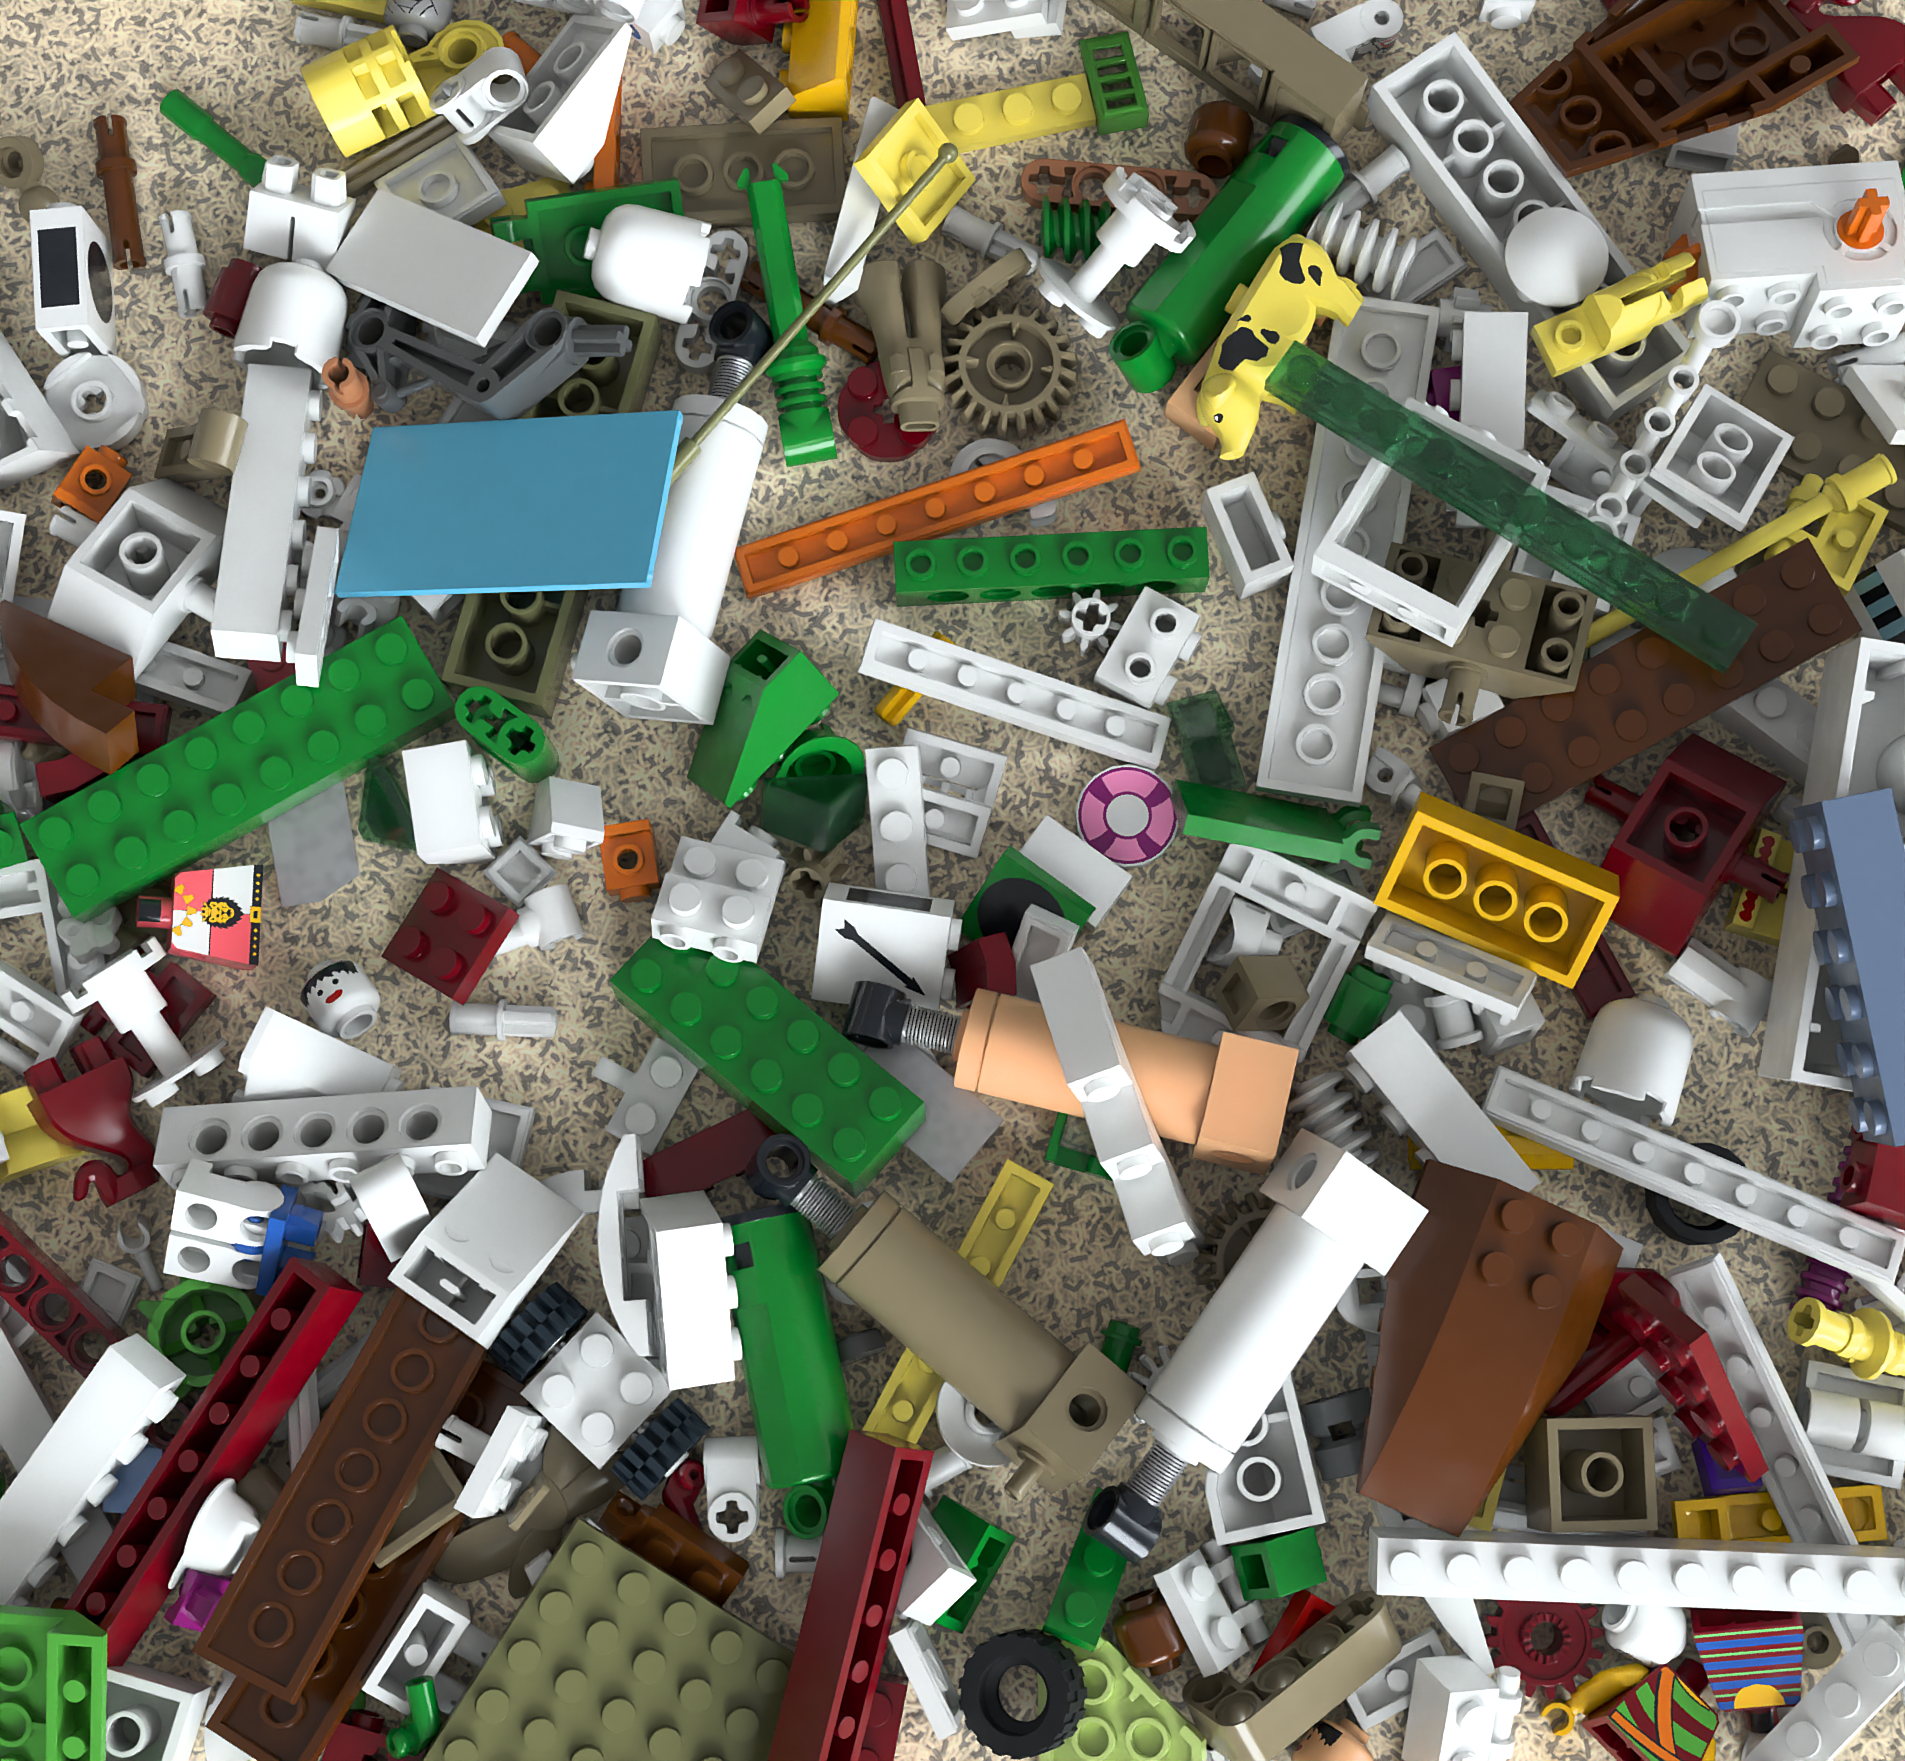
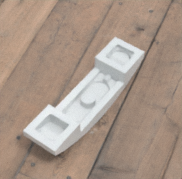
M624 1134L615 1150L602 1189L598 1217L599 1261L605 1292L619 1328L638 1356L649 1357L655 1356L652 1301L647 1299L630 1300L623 1194L645 1192L642 1141L636 1134Z

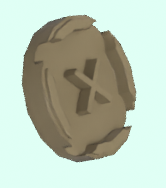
M1021 248L1013 250L966 284L940 311L952 326L953 324L956 326L961 321L967 322L973 318V313L977 309L982 311L990 305L988 301L991 298H996L1002 289L1012 288L1032 268L1031 261Z

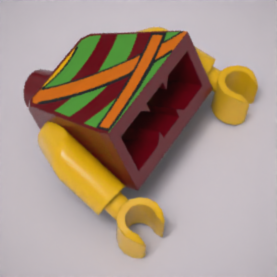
M1685 1658L1675 1671L1667 1664L1650 1668L1637 1662L1602 1670L1591 1679L1577 1686V1692L1570 1693L1571 1698L1565 1701L1560 1698L1548 1700L1540 1711L1541 1717L1547 1715L1555 1708L1563 1709L1568 1714L1566 1722L1552 1731L1553 1734L1559 1736L1566 1735L1573 1729L1575 1723L1574 1716L1581 1712L1585 1717L1580 1724L1617 1761H1715L1716 1741L1713 1736L1719 1725L1718 1714L1700 1697L1709 1685L1704 1666L1690 1658Z

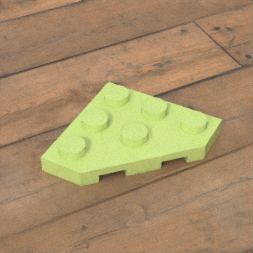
M1044 1622L1037 1624L1036 1629L1042 1630ZM1103 1631L1093 1652L1065 1640L1061 1641L1066 1648H1070L1076 1655L1074 1658L1078 1666H1082L1085 1674L1083 1681L1084 1687H1087V1698L1084 1700L1086 1711L1083 1719L1079 1720L1076 1726L1078 1729L1074 1735L1064 1740L1065 1743L1060 1747L1040 1754V1761H1207L1206 1738L1140 1669L1129 1665L1122 1651ZM1037 1672L1039 1716L1046 1705L1047 1689L1042 1677Z

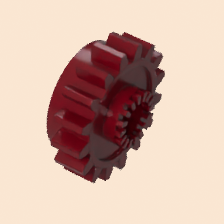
M1492 1599L1495 1605L1498 1606L1495 1613H1482L1481 1619L1491 1625V1633L1484 1636L1487 1646L1493 1647L1495 1651L1490 1655L1494 1668L1511 1666L1518 1669L1521 1673L1520 1690L1527 1697H1532L1537 1686H1540L1543 1696L1549 1700L1555 1699L1556 1685L1559 1684L1571 1694L1577 1692L1573 1677L1579 1674L1587 1679H1591L1594 1675L1590 1668L1585 1665L1588 1658L1602 1659L1603 1657L1601 1651L1592 1647V1639L1605 1635L1604 1629L1589 1623V1620L1599 1612L1594 1605L1585 1604L1579 1606V1603ZM1549 1622L1554 1631L1553 1641L1546 1649L1535 1650L1530 1642V1633L1532 1634L1533 1627L1535 1628L1538 1623Z

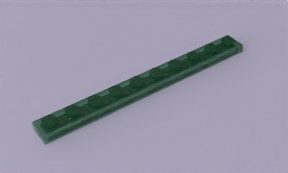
M1296 340L1265 380L1264 390L1723 674L1726 673L1758 625V623Z

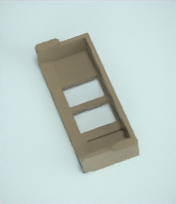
M1090 0L1142 36L1141 38L1269 127L1283 114L1297 115L1325 131L1339 145L1352 127L1361 132L1365 126L1369 108L1361 100L1369 76L1261 0ZM1163 1L1204 29L1200 56L1159 28ZM1221 42L1263 70L1257 96L1216 68Z

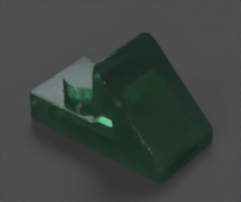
M1216 689L1166 703L1189 782L1234 791L1244 789L1246 782L1232 739L1235 726Z

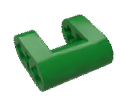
M485 686L468 688L459 695L455 703L457 721L484 752L529 783H538L548 776L552 777L559 766L558 752L536 721L494 690ZM474 702L481 705L473 714L469 711L470 706ZM486 718L491 721L498 719L502 722L499 733L492 725L485 721ZM528 748V749H530L532 752L528 753V752L525 751V750Z

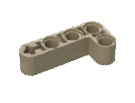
M1374 1591L1358 1592L1346 1598L1335 1609L1321 1618L1242 1683H1239L1222 1671L1205 1678L1202 1673H1199L1185 1684L1182 1690V1698L1197 1729L1206 1738V1744L1230 1761H1271L1395 1659L1401 1652L1403 1646L1402 1639L1384 1598L1381 1595H1376Z

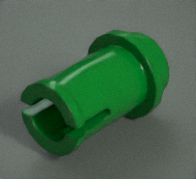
M1110 1319L1108 1327H1102L1101 1334L1105 1335L1100 1352L1127 1374L1135 1346L1142 1345V1340L1138 1339L1141 1328Z

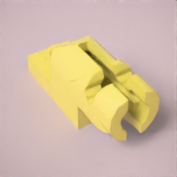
M1683 252L1659 262L1652 268L1648 267L1631 274L1616 284L1587 295L1582 305L1534 325L1530 334L1551 377L1554 378L1643 340L1648 336L1653 327L1683 315L1690 308L1704 303L1708 297V287L1704 277L1681 286L1671 299L1667 300L1663 292L1664 289L1684 281L1686 269L1693 266L1696 262L1693 256L1688 252Z

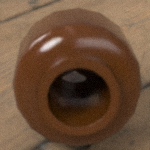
M1220 100L1204 103L1196 108L1190 119L1184 142L1185 157L1197 172L1205 174L1209 178L1220 179L1232 175L1250 153L1254 136L1253 120L1243 108L1231 101Z
M1158 1587L1149 1588L1122 1599L1119 1602L1121 1610L1114 1615L1112 1625L1122 1654L1129 1665L1137 1669L1148 1668L1151 1676L1161 1675L1178 1668L1181 1665L1179 1656L1189 1647Z

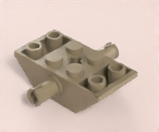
M1491 525L1486 528L1479 563L1391 542L1384 568L1456 605L1502 525ZM1519 534L1453 647L1373 607L1365 636L1366 640L1412 674L1436 680L1448 679L1442 705L1438 711V717L1448 724L1451 723L1456 704L1460 705L1455 725L1467 726L1472 723V714L1479 689L1511 699L1575 691L1599 593L1509 571L1515 546L1519 540Z

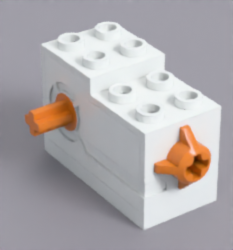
M1898 160L1690 175L1669 230L1671 247L1662 259L1664 261L1680 253L1688 252L1696 261L1693 266L1686 269L1684 281L1665 289L1669 294L1674 295L1681 286L1704 277L1708 287V297L1704 303L1690 308L1683 314L1688 338L1695 337L1693 322L1703 306L1714 300H1723L1735 306L1741 316V326L1737 334L1758 333L1763 336H1770L1782 331H1789L1793 348L1813 347L1817 350H1825L1837 345L1862 343L1866 346H1879L1896 340L1905 323V190Z

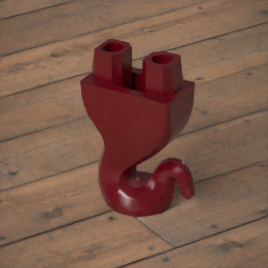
M1789 0L1785 6L1809 33L1829 22L1860 56L1857 64L1827 80V87L1831 99L1844 114L1852 108L1860 118L1872 127L1891 111L1897 103L1882 86L1884 82L1890 79L1905 96V25L1897 20L1880 16H1831L1819 11V8L1824 4L1850 7L1862 0Z
M98 1035L73 1047L69 1051L81 1073L80 1076L67 1082L54 1057L31 1066L23 1074L28 1090L33 1098L27 1104V1107L44 1133L63 1145L115 1158L125 1166L123 1173L118 1175L109 1164L103 1160L95 1159L83 1163L75 1174L73 1200L76 1202L83 1200L88 1194L89 1184L93 1183L103 1204L108 1208L159 1182L160 1173L153 1166L155 1147L137 1127L132 1117L131 1098L133 1096L134 1081L124 1055L115 1059L109 1047Z

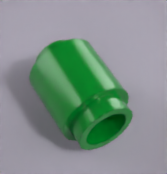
M1356 962L1351 972L1345 971L1323 1016L1325 1020L1330 1022L1327 1031L1352 1045H1356L1359 1038L1365 1039L1376 1030L1393 997L1389 991L1394 980L1383 973L1375 972L1373 968L1365 964Z

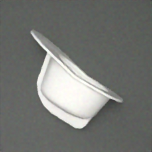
M225 1478L220 1482L199 1510L190 1529L184 1554L168 1583L170 1590L175 1588L185 1578L188 1568L216 1575H228L236 1573L261 1528L259 1523L260 1515L251 1504L236 1494V1482L233 1478Z

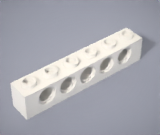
M478 1086L164 1107L153 1166L173 1190H177L191 1158L213 1163V1174L244 1182L262 1181L270 1184L281 1183L287 1186H302L307 1184L308 1181L335 1180L350 1183L349 1177L397 1153H400L411 1177L414 1174L424 1173L458 1176L469 1170L486 1169L492 1111ZM433 1133L430 1137L423 1139L426 1135ZM381 1136L378 1140L370 1143L375 1138Z

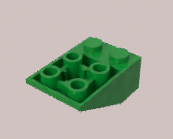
M760 629L730 660L714 724H704L687 778L725 806L731 808L735 802L745 799L753 792L758 778L772 764L783 760L791 752L794 741L808 726L818 723L825 717L830 709V703L840 693L800 650Z

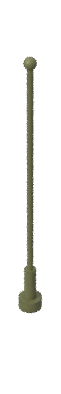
M944 143L939 147L936 160L691 439L685 437L677 446L670 487L701 452L699 445L942 167L945 164L953 163L957 159L958 149L954 144Z

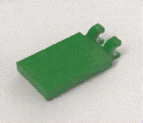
M672 177L524 199L526 215L491 217L489 220L493 236L509 243L523 240L524 249L531 251L540 261L519 294L539 290L542 305L553 304L557 290L589 298L601 296L595 289L591 278L592 260L583 258V253L590 227L600 230L605 217L613 209L625 204H633L684 216L679 179Z
M1175 779L1170 798L1182 834L1339 864L1340 859L1348 860L1352 865L1371 870L1373 858L1370 853L1362 851L1363 839L1379 840L1382 832L1378 823L1370 822L1372 812L1367 805H1360V807L1346 805L1336 813L1329 814L1327 808ZM1353 821H1359V822H1357V823H1354V824L1350 825V826L1347 828V826H1348L1351 822H1353Z

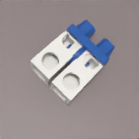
M191 1158L176 1191L163 1273L239 1289L256 1288L255 1294L266 1296L291 1257L315 1261V1252L288 1246L290 1241L315 1247L324 1216V1211L296 1204L299 1188L282 1185L281 1190H279L276 1186L267 1182H244L213 1174V1163Z

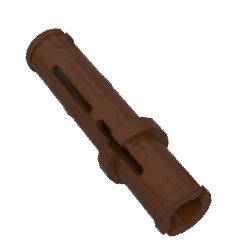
M102 115L93 120L100 159L95 163L97 177L103 180L113 255L112 264L117 270L128 269L126 249H130L133 268L144 267L147 263L144 257L133 177L137 175L136 161L130 158L126 130L127 120L120 115H111L113 135H109L106 115Z
M756 260L749 265L743 274V277L749 281L742 280L740 282V289L766 303L760 264ZM800 288L804 310L815 297ZM823 303L806 323V328L818 334V340L826 346H830V343L861 360L865 365L874 362L878 356V351L872 331L848 317L849 312L838 305L833 308Z

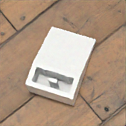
M496 1153L487 1162L486 1169L480 1170L421 1231L390 1273L388 1279L488 1350L585 1213Z

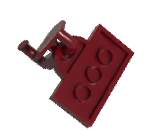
M1617 1267L1587 1349L1544 1411V1414L1560 1416L1567 1413L1637 1358L1656 1380V1386L1661 1394L1674 1406L1676 1411L1671 1414V1417L1679 1430L1689 1440L1694 1441L1699 1437L1707 1444L1708 1452L1725 1471L1729 1472L1734 1468L1749 1482L1754 1483L1769 1469L1707 1331L1680 1310L1679 1292L1655 1269Z

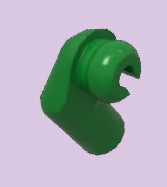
M432 1676L416 1677L405 1683L410 1713L400 1723L399 1728L391 1729L386 1736L387 1749L391 1756L396 1759H403L408 1755L417 1756L425 1750L439 1732L441 1717Z

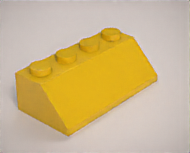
M809 0V10H794V13L806 12L809 14L804 22L784 23L782 50L783 53L790 54L789 70L780 69L779 81L788 88L796 99L788 108L789 118L842 117V121H849L859 0Z

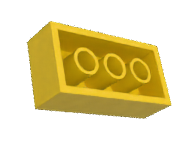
M1420 791L1378 879L1373 904L1573 989L1620 898L1619 875Z

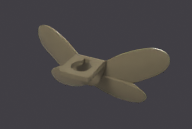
M550 1422L547 1430L548 1437L543 1449L541 1471L539 1470L504 1514L484 1519L456 1533L434 1568V1572L446 1582L463 1584L477 1581L510 1567L508 1578L509 1593L515 1599L525 1597L532 1585L524 1566L546 1549L553 1555L561 1542L562 1527L566 1521L588 1513L602 1505L625 1486L610 1471L625 1451H617L601 1469H598Z

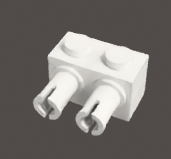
M428 1579L427 1582H423L365 1675L361 1682V1690L401 1713L408 1715L410 1708L405 1683L413 1678L429 1675L433 1677L439 1710L449 1715L467 1686L439 1670L448 1655L453 1652L480 1668L498 1639L470 1623L471 1617L466 1600Z

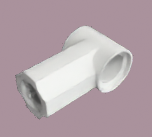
M1693 937L1690 938L1678 959L1673 958L1663 974L1667 979L1710 1008L1709 1014L1714 1019L1719 1015L1736 1028L1733 1032L1742 1037L1749 1038L1769 1009L1773 986L1770 981L1750 969L1744 967L1736 968Z

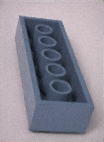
M1886 788L1793 808L1795 819L1789 822V833L1795 852L1802 853L1807 875L1801 877V890L1806 906L1809 909L1814 908L1819 931L1813 932V946L1818 962L1821 965L1826 964L1831 986L1825 988V1002L1831 1019L1833 1021L1838 1020L1843 1042L1837 1044L1836 1052L1843 1075L1845 1077L1850 1076L1855 1098L1849 1099L1848 1102L1852 1125L1857 1133L1862 1132L1863 1139L1866 1141L1897 1147L1905 1145V849L1892 789Z

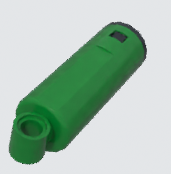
M1283 114L1278 117L1193 221L1192 226L1196 232L1195 238L1182 253L1169 251L1127 302L1125 315L1129 323L1121 327L1114 334L1109 343L1108 350L1111 358L1134 390L1145 394L1155 392L1163 388L1172 379L1176 372L1177 364L1190 366L1199 362L1219 337L1232 316L1224 311L1237 286L1242 283L1249 288L1273 249L1294 234L1301 235L1347 179L1350 173L1347 157L1338 144L1325 131L1297 115Z
M783 1204L732 1214L720 1219L722 1223H729L732 1230L734 1254L733 1256L725 1257L727 1276L733 1275L735 1278L738 1307L731 1309L734 1327L738 1328L741 1338V1362L765 1482L770 1489L792 1487L786 1494L783 1502L785 1523L793 1535L800 1539L812 1540L824 1536L850 1429L855 1430L824 1278L817 1271L821 1263L813 1224L810 1220H807V1217L801 1215L802 1211L796 1210V1206L793 1207V1205L789 1204L788 1207H785Z

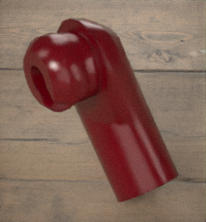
M687 1458L668 1477L662 1490V1501L664 1506L704 1531L694 1507V1503L705 1484L704 1465L696 1459Z

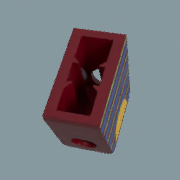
M1690 1607L1694 1641L1718 1708L1724 1712L1743 1711L1747 1730L1759 1734L1769 1733L1779 1723L1777 1708L1793 1707L1801 1700L1804 1630L1800 1612Z

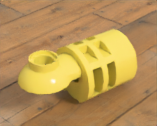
M461 20L447 25L444 30L436 33L427 46L408 54L397 30L392 24L300 67L323 120L340 151L347 158L436 116L437 114L429 107V100L437 87L448 78L457 75L486 50L492 47H504L501 35L493 26L480 20Z

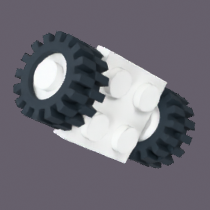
M556 1281L538 1294L533 1302L531 1301L511 1321V1325L499 1335L500 1337L492 1344V1348L488 1353L519 1384L530 1378L537 1369H540L546 1363L548 1358L551 1360L520 1394L598 1469H601L632 1437L635 1440L634 1443L626 1449L610 1471L642 1501L687 1458L691 1449L707 1433L710 1426L679 1397L666 1407L656 1419L649 1423L647 1419L674 1390H669L662 1373L645 1357L638 1356L627 1340L598 1312L566 1344L565 1341L586 1318L588 1310Z

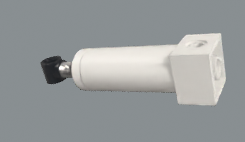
M735 300L727 302L718 308L710 320L709 335L711 340L717 345L714 354L716 362L707 395H683L674 401L672 410H680L683 414L678 445L685 437L691 439L774 345L771 327L744 301ZM747 392L699 445L701 449L699 455L669 488L667 498L669 505L665 509L651 587L622 588L616 612L590 610L579 652H574L570 658V666L573 670L571 679L626 718L706 725L714 724L731 656L714 644L711 638L768 430L765 420L753 410L744 406Z
M1304 1128L1300 1129L1259 1190L1274 1201L1276 1205L1149 1389L1150 1394L1145 1395L1134 1411L1137 1416L1153 1428L1150 1433L1156 1438L1152 1444L1153 1447L1147 1450L1148 1453H1145L1144 1460L1138 1463L1139 1466L1136 1467L1138 1470H1134L1135 1473H1132L1130 1479L1127 1480L1128 1482L1124 1483L1121 1481L1117 1487L1112 1485L1103 1489L1094 1498L1086 1512L1083 1526L1085 1533L1129 1562L1135 1563L1142 1560L1156 1544L1162 1529L1160 1503H1163L1167 1493H1170L1169 1490L1174 1486L1173 1483L1179 1480L1178 1477L1181 1476L1180 1473H1183L1182 1470H1185L1187 1464L1191 1463L1197 1466L1200 1461L1220 1474L1223 1473L1234 1457L1233 1452L1236 1453L1363 1265L1366 1264L1385 1276L1428 1213L1426 1208L1350 1153Z

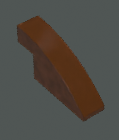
M5 599L1 601L0 633L3 654L10 681L20 701L34 720L54 740L80 759L112 775L139 752L135 711L126 707L137 698L132 656Z

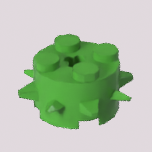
M180 1276L179 1285L168 1290L162 1297V1301H139L137 1308L150 1321L147 1327L148 1343L186 1374V1377L174 1392L179 1397L176 1404L191 1391L199 1393L205 1391L259 1306H254L249 1297L244 1293V1289ZM205 1324H210L215 1331L220 1329V1334L214 1337V1344L208 1348H205L201 1343L194 1344V1340L202 1336L201 1327Z

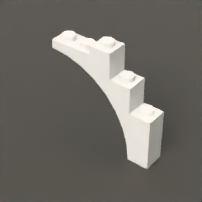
M1082 946L1031 965L1030 969L1066 1083L1081 1103L1099 1162L1113 1179L1132 1241L1144 1256L1152 1253L1161 1265L1165 1263L1174 1266L1182 1265L1195 1260V1257L1199 1255V1251L1211 1247L1203 1243L1205 1239L1204 1233H1207L1206 1229L1184 1192L1151 1119L1114 1024L1095 966Z

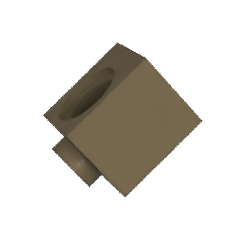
M1288 955L1237 956L1212 989L1233 1032L1285 1030L1310 998Z

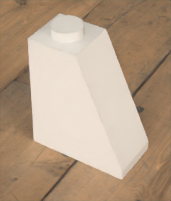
M265 1006L240 1058L238 1072L244 1074L243 1078L246 1081L245 1091L237 1089L233 1094L232 1103L403 1091L404 1082L399 1080L403 1069Z

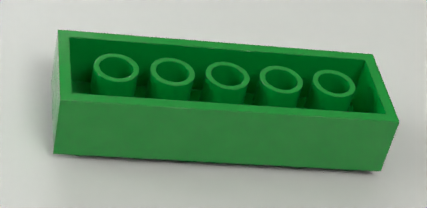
M651 935L609 980L618 1002L741 1105L749 1109L776 1134H788L801 1140L808 1149L810 1162L855 1200L926 1121L923 1100L754 962L746 960L738 963L727 962L717 958L712 952L692 947L687 950L674 949L664 945L659 939L652 938Z

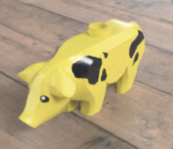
M1300 234L1290 236L1275 247L1250 287L1248 288L1240 283L1224 311L1232 316L1213 348L1201 390L1196 399L1199 424L1203 427L1210 425L1220 441V459L1233 460L1244 455L1259 419L1261 401L1281 405L1295 415L1324 367L1301 347L1308 337L1314 321L1322 316H1327L1335 321L1338 318L1344 326L1348 327L1364 301L1360 291L1356 289L1358 284L1346 277L1337 276L1326 251L1313 240L1306 239Z

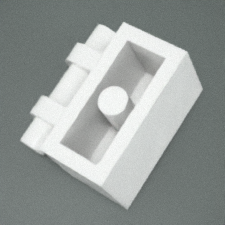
M1466 1654L1417 1658L1401 1758L1404 1761H1506L1510 1759L1515 1743V1738L1510 1733L1513 1715L1520 1712L1523 1696L1521 1690L1518 1689L1520 1671L1511 1666H1501L1498 1669L1497 1681L1494 1683Z

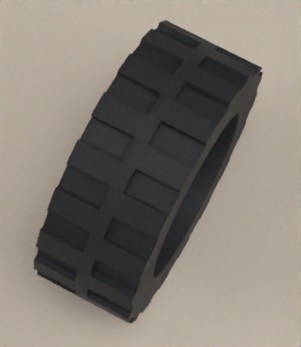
M1024 1628L990 1637V1641L980 1643L974 1649L975 1653L973 1656L967 1658L963 1666L965 1671L963 1677L959 1679L958 1689H961V1699H959L960 1710H963L966 1718L964 1722L968 1730H972L977 1736L976 1740L982 1746H988L992 1749V1753L1000 1757L1008 1755L1011 1756L1010 1759L1020 1760L1026 1757L1032 1758L1056 1749L1065 1743L1064 1740L1066 1738L1072 1737L1078 1729L1076 1726L1079 1720L1084 1717L1086 1711L1084 1700L1087 1698V1687H1084L1083 1681L1085 1674L1082 1666H1078L1074 1658L1076 1657L1074 1652L1070 1648H1066L1058 1637L1046 1635L1039 1629L1025 1631ZM1016 1665H1025L1038 1672L1047 1689L1045 1708L1032 1721H1019L1012 1718L1004 1710L1000 1702L999 1684L1001 1678L1008 1669Z

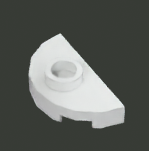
M0 739V798L2 802L14 810L17 821L22 823L41 812L36 768L33 761H27L21 756L20 750L23 742Z

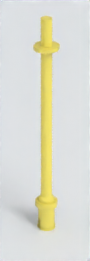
M1878 453L1872 459L1843 475L1834 473L1827 477L1822 493L1593 621L1586 649L1831 511L1849 514L1856 510L1857 502L1889 484L1896 483L1897 475L1891 462L1884 454Z

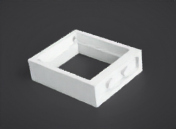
M1408 396L1313 554L1311 573L1440 642L1453 647L1543 494L1551 469L1545 467L1541 460L1533 458L1529 451L1522 449L1514 451L1500 444L1486 429L1476 425H1469L1467 427L1450 418L1448 413L1439 405L1434 407L1426 401L1420 403ZM1410 437L1521 494L1456 605L1345 548Z

